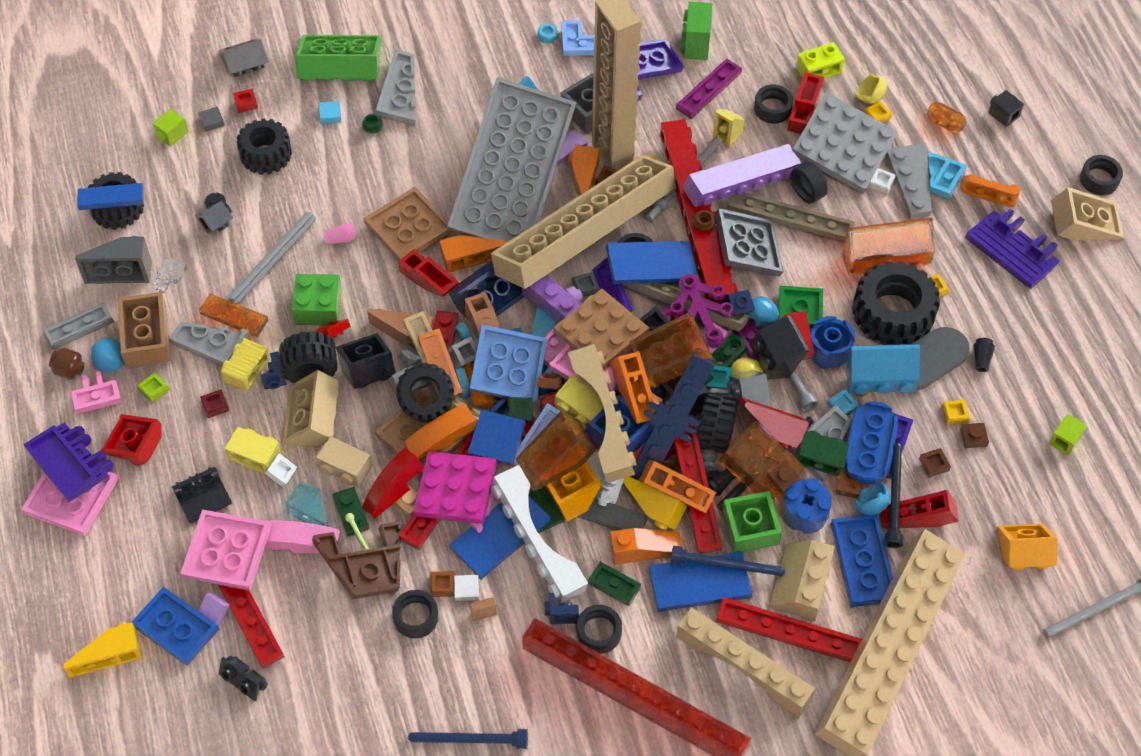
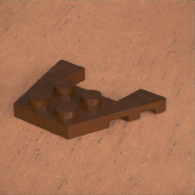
M401 521L381 524L378 528L384 547L344 554L340 553L334 532L313 536V544L353 600L398 592L400 588L401 560H399Z

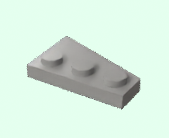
M180 322L169 337V341L175 346L222 366L233 355L234 347L238 343L240 344L243 338L247 339L250 332L247 329L235 331L230 330L229 327L218 329L209 328L204 324Z
M835 405L808 431H816L822 436L836 437L843 440L852 420ZM791 446V449L788 451L796 456L797 448ZM807 468L821 482L823 481L826 473Z

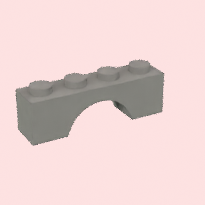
M472 337L447 349L454 370L464 368L468 363H474L477 346ZM407 368L393 374L389 379L396 394L399 377L405 373ZM429 379L418 381L414 384L412 393L432 384Z

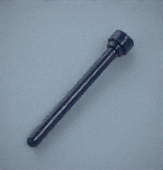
M673 545L670 560L672 565L680 566V563L691 562L782 576L785 573V569L781 566L688 553L681 546Z
M517 729V731H512V734L411 732L408 735V740L410 742L512 744L517 749H527L528 729Z

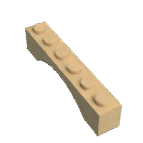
M595 344L568 352L578 382L589 388L604 407L606 431L598 455L607 482L635 475L633 466L637 464L633 452L628 453L626 445H630L627 432H622L620 425L624 424L621 412L616 411L614 407L618 402L614 390L609 391L608 385L612 384L608 370L603 371L602 365L606 364L602 351L597 352Z
M690 608L678 624L676 638L694 650L714 656L738 669L758 684L779 706L797 718L801 716L812 700L815 691L813 686L695 609Z

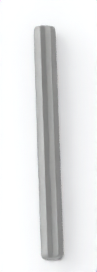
M306 212L228 295V300L232 304L238 305L315 222L316 217L312 212Z

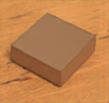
M493 597L471 604L473 620L476 621L497 615L496 603Z

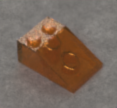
M560 411L518 455L516 461L529 481L531 489L536 491L581 467L597 449L580 420Z

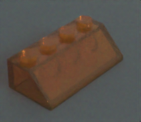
M924 218L848 228L842 251L847 273L862 274L870 268L873 269L877 264L882 263V265H885L886 262L893 261V263L905 262V265L909 266L911 264L915 266L931 264L935 253L933 219Z

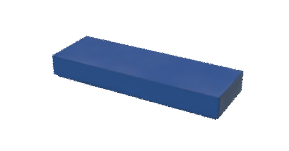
M143 183L77 189L78 210L144 204Z

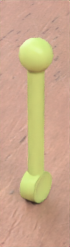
M352 513L346 514L345 519L347 522H350L363 549H369L354 522V515Z

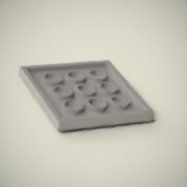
M826 92L792 150L798 158L805 162L814 163L821 171L863 194L898 132Z

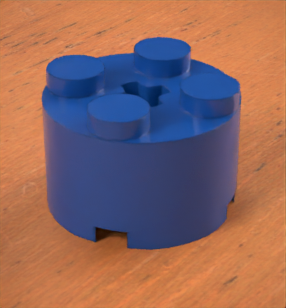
M826 316L818 319L810 332L815 353L811 359L822 369L839 367L845 364L849 359L851 346L854 345L855 331L851 324L846 320H838L835 316Z
M816 478L799 480L792 484L786 490L782 507V516L788 527L795 531L796 529L803 531L806 534L815 533L822 529L828 519L832 506L830 492Z

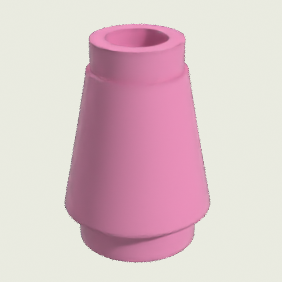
M344 222L327 232H323L327 245L351 243L352 240L356 239V232L352 222L348 224Z

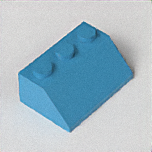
M920 345L851 346L846 367L848 392L857 394L878 392L885 394L889 392L909 393L916 391L920 372Z

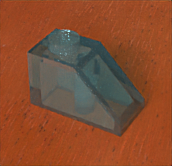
M301 481L285 502L288 514L305 523L329 527L320 489L313 484L307 485Z

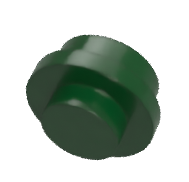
M369 114L365 116L362 127L367 133H377L382 129L383 123L378 115Z

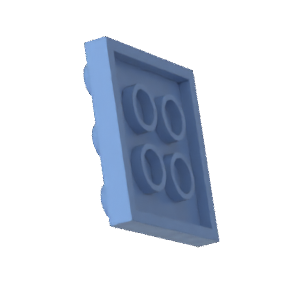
M482 324L469 391L510 399V397L533 398V404H535L539 390L537 382L542 373L548 338Z

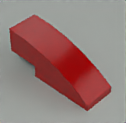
M804 73L789 118L787 131L802 134L815 112L824 82L823 76Z
M415 249L398 261L399 271L403 275L435 295L444 297L459 284L454 277L430 257L425 259Z
M404 447L386 465L373 483L362 508L374 519L410 490L407 482L424 469L415 454Z

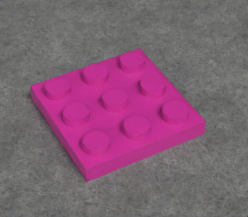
M428 451L413 511L414 515L417 517L484 524L497 465L496 459Z

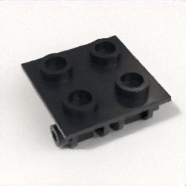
M208 467V470L199 474L195 473V476H189L188 479L180 483L176 482L175 485L171 486L189 523L199 520L202 510L216 512L233 504L216 467Z

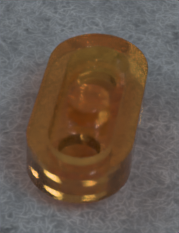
M934 102L928 108L927 117L930 121L953 133H959L964 130L966 117L962 113L941 102Z

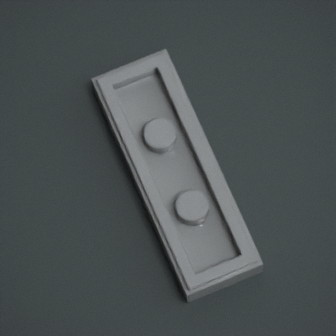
M101 303L43 330V333L52 350H55L112 324L114 321L105 304Z

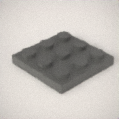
M718 208L714 214L724 265L780 277L784 270L773 220Z

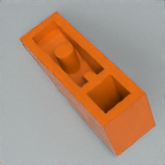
M575 144L574 151L569 153L568 164L571 165V176L578 196L593 187L599 165V148Z
M462 235L448 237L439 241L440 254L447 272L451 273L490 262L492 260L491 253L508 241Z
M640 352L618 356L610 361L616 384L636 424L649 421L651 418L643 413L645 409L654 413L655 410L647 405L650 401L655 402Z
M648 460L639 479L640 482L704 513L707 512L716 494L715 491L653 460Z
M631 528L611 531L610 547L614 565L671 557L673 545L682 547L679 532Z

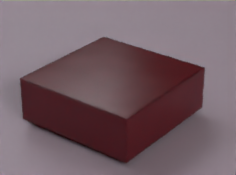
M222 389L200 396L208 418L229 411Z

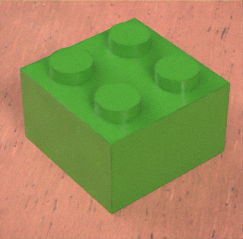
M689 1L688 10L684 9L683 21L687 23H683L682 36L686 38L681 39V50H685V59L708 60L713 3Z
M296 274L292 302V315L295 325H326L329 322L339 321L342 295L340 275Z
M770 491L724 500L722 513L733 553L780 544L782 532Z

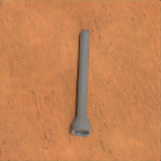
M794 370L789 379L799 395L798 404L803 412H810L818 406L819 402L814 394L806 391Z

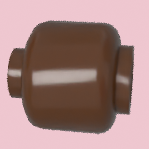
M62 347L52 353L49 367H51L53 374L72 380L77 374H82L85 363L82 362V355L79 352Z

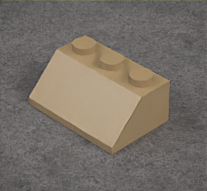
M317 370L290 385L283 445L318 447L326 443L330 436L333 437L339 380Z
M814 540L786 544L780 565L785 569V573L782 576H777L769 608L815 621L835 546Z

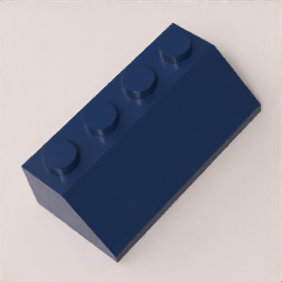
M492 260L461 281L448 293L458 311L466 318V298L486 292L497 317L525 297L522 293V287L495 275Z

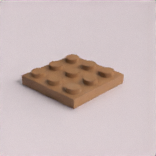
M413 187L364 218L366 226L398 260L402 259L413 249L420 253L453 232L447 230L448 221L416 187Z
M600 289L553 327L554 333L574 350L595 344L597 352L602 351L606 364L602 365L603 370L610 365V361L623 355L649 333L647 325L603 289Z
M424 390L414 398V401L419 405L428 406L433 404L436 399ZM401 409L377 428L375 435L397 455L404 447L406 448L404 441L429 422L412 419ZM470 433L456 438L455 444L437 452L451 454L464 443ZM427 456L419 459L423 467L425 466ZM423 470L418 473V475H419L421 478H422Z

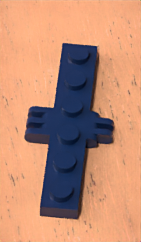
M693 353L667 403L660 401L657 405L651 401L647 406L655 410V412L653 413L645 409L643 414L651 418L649 422L654 427L636 459L637 465L633 466L635 475L629 477L639 481L648 460L662 464L676 437L689 443L692 441L693 438L685 434V432L687 431L695 435L697 430L689 425L692 423L699 427L701 421L688 414L715 366L714 363Z

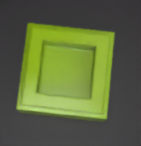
M155 372L137 385L138 390L151 403L170 390L169 386Z

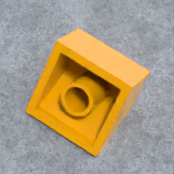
M582 453L541 475L550 495L567 522L588 511L601 487V482Z
M1043 523L997 526L1003 561L1009 568L1014 570H1024L1025 567L1046 569L1049 566L1057 565V537Z

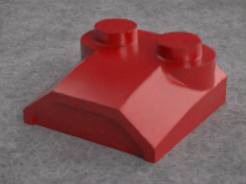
M121 414L108 440L100 451L109 456L130 460L135 466L143 465L151 458L162 437V424L158 419Z

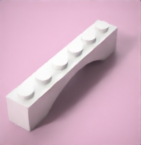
M518 465L494 476L491 489L495 498H500L504 505L503 511L508 519L511 518L515 524V533L519 538H523L527 554L530 558L534 557L538 564V573L542 578H546L549 584V592L554 593V598H557L559 603L562 604L584 593L588 582L577 563L567 560L554 552L537 533L528 508L530 483Z

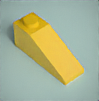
M629 476L625 477L623 483L646 515L655 520L653 525L665 531L668 527L676 530L688 505Z
M120 623L113 628L107 629L66 661L63 667L68 677L72 678L141 659L142 654L138 634L133 623Z

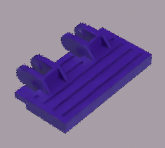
M1010 208L1000 215L993 210L969 230L965 238L1021 283L1032 289L1059 264L1060 260L1054 256L1045 260L1056 250L1058 245L1052 242L1042 251L1039 247L1046 242L1047 236L1045 234L1039 236L1035 241L1021 230L1013 235L1024 223L1025 219L1020 216L1008 225L1006 222L1013 217L1014 211Z
M65 422L58 427L53 425L23 444L27 452L68 503L108 478V472L114 466L111 460H106L107 457L104 452L98 451L96 454L91 455L86 446L90 445L92 438L85 434L82 426L69 429Z

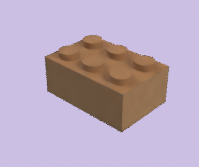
M156 292L117 298L121 355L126 368L171 361L167 306L163 293Z

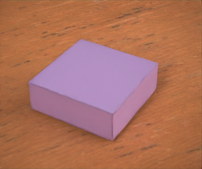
M208 592L198 612L216 625H220L230 604L213 592Z

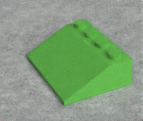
M302 35L295 55L297 79L312 81L314 79H322L324 81H332L334 79L373 81L378 79L382 35Z

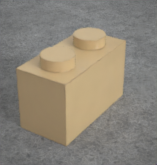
M331 436L316 457L318 468L322 473L328 476L333 475L338 477L343 483L347 485L353 484L359 487L372 467L370 454Z

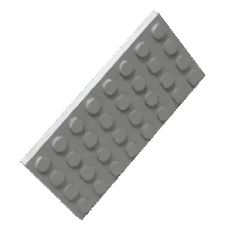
M497 77L447 225V230L470 237L509 242L537 224L541 217L577 102Z

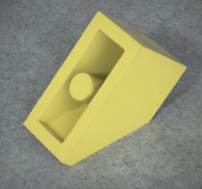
M718 109L715 112L713 139L715 137L721 138L722 144L730 148L743 133L745 119L729 110Z

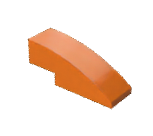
M466 403L426 424L405 440L404 444L418 459H422L427 456L428 451H440L455 444L456 438L474 431L476 421Z

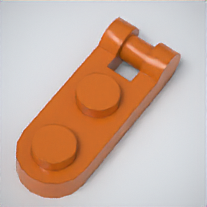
M975 175L964 176L960 183V189L965 194L1007 207H1014L1016 205L1017 197L1021 192L1020 187L1017 185L1007 186Z

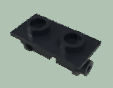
M230 655L227 659L222 657L218 674L225 681L238 688L243 695L256 701L259 689L264 691L268 686L266 678L255 670L246 674L245 672L249 670V666L237 656L233 657Z

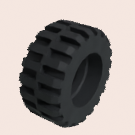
M890 261L886 262L885 265H882V263L877 264L873 269H868L858 281L852 312L855 316L854 320L858 326L861 325L860 330L864 334L868 333L869 338L874 341L876 339L881 341L880 344L911 345L913 341H917L928 334L934 325L940 306V293L938 288L935 287L936 283L931 277H927L928 274L924 270H918L917 266L913 264L909 266L901 261L898 263ZM886 295L900 296L909 301L914 309L903 313L893 312L883 307L878 298Z

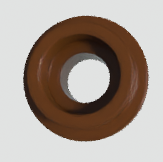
M702 210L694 216L693 224L700 231H709L714 227L715 219L711 212Z

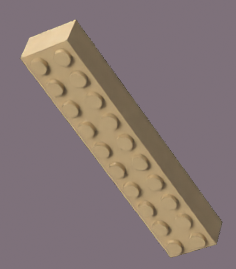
M596 0L592 145L594 148L600 149V156L608 167L619 170L634 160L635 154L634 141H636L635 128L637 127L636 104L638 100L637 86H639L638 72L640 71L639 57L641 56L639 49L642 20L639 14H635L628 0Z
M645 155L640 156L493 251L491 257L495 275L524 289L530 287L533 283L548 275V273L563 265L566 261L578 255L581 251L593 245L596 241L608 235L611 231L623 225L626 221L674 190L676 183L673 166Z
M926 529L913 538L814 734L815 736L847 756H867L958 571L965 556L964 553Z

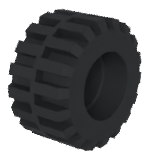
M262 118L260 121H257V119L253 120L251 124L247 123L245 128H241L240 134L237 135L238 151L244 167L250 169L253 173L258 172L260 175H263L264 173L272 174L273 171L278 172L281 167L287 166V162H290L292 149L286 127L282 126L280 122L275 123L273 119L268 121L266 118ZM264 145H270V146L265 147V148H259V147L264 146Z
M109 172V175L102 174L100 175L101 178H95L93 184H89L88 188L135 184L137 182L128 174L123 175L122 172L117 174ZM144 204L89 210L92 218L96 220L99 226L103 225V228L107 229L109 227L112 229L121 227L122 229L126 228L125 225L134 224L133 221L140 218L139 214L143 213Z
M314 331L299 332L285 338L284 342L280 344L281 374L292 383H296L317 370L332 377L338 369L336 346L333 338H330L327 334L323 335L321 332Z
M428 363L414 364L413 367L407 368L405 373L399 377V382L396 386V397L401 409L410 418L421 422H431L449 411L453 403L454 388L450 376L444 369L439 368L433 363L432 365ZM423 379L432 380L439 389L437 400L428 406L419 405L412 398L414 384Z
M709 392L706 396L700 418L701 424L697 432L700 449H710L722 454L727 452L738 408L737 398Z

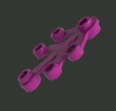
M686 274L679 280L681 293L677 301L671 303V313L674 316L682 315L684 313V304L690 295L693 302L685 318L681 319L678 323L680 332L687 334L692 331V324L698 313L707 331L705 335L707 345L711 348H718L724 342L723 333L720 329L715 328L707 310L728 318L733 315V306L728 302L719 304L701 298L699 292L711 295L715 300H721L725 297V289L721 285L712 287L702 284L698 276ZM716 291L722 292L721 294H715ZM675 307H681L680 310H674ZM729 308L730 311L724 312L723 309ZM684 324L689 325L687 328L682 327ZM711 335H718L716 338L711 337Z

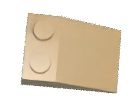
M1069 187L1051 200L1057 236L1074 241L1121 240L1124 238L1117 202Z

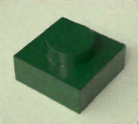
M510 397L509 417L532 421L533 398Z

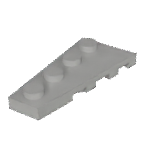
M395 49L378 101L376 115L415 125L414 54Z
M926 143L888 149L886 157L892 173L896 175L895 181L909 218L915 219L930 216L932 208Z

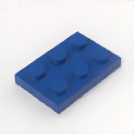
M165 587L131 621L135 629L186 666L219 630L218 625Z

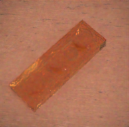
M211 293L199 309L201 315L240 331L241 329H247L250 335L255 337L260 335L268 322L266 315Z

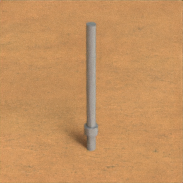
M715 137L699 155L697 160L701 161V165L722 143L721 138ZM675 189L653 204L652 210L645 216L647 221L652 222L659 213H663L666 210L668 203L676 195Z
M1141 578L1137 580V583L1043 630L1044 635L1050 638L1141 592Z

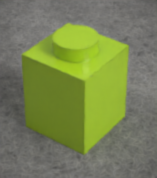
M169 109L153 123L155 137L160 142H165L169 146L175 144L188 133L185 118L172 109Z
M1066 414L1053 433L1049 445L1069 456L1081 439L1087 425L1078 418Z

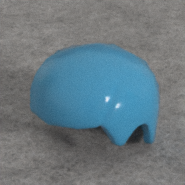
M764 296L752 299L755 310L745 313L749 315V318L755 320V326L767 327L779 318V311L776 305Z
M104 338L98 340L91 348L93 366L101 372L118 370L125 363L121 355L120 342L117 339Z
M876 483L859 492V502L857 499L854 500L856 508L861 514L877 515L889 505L890 494L884 483Z

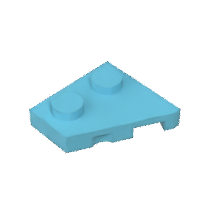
M929 152L930 192L949 199L966 172L967 165Z

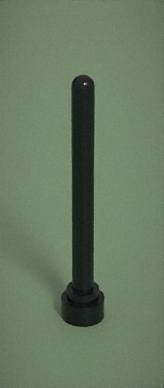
M900 443L893 445L890 527L884 535V545L889 548L902 547L904 537L901 534V530H899L902 445Z

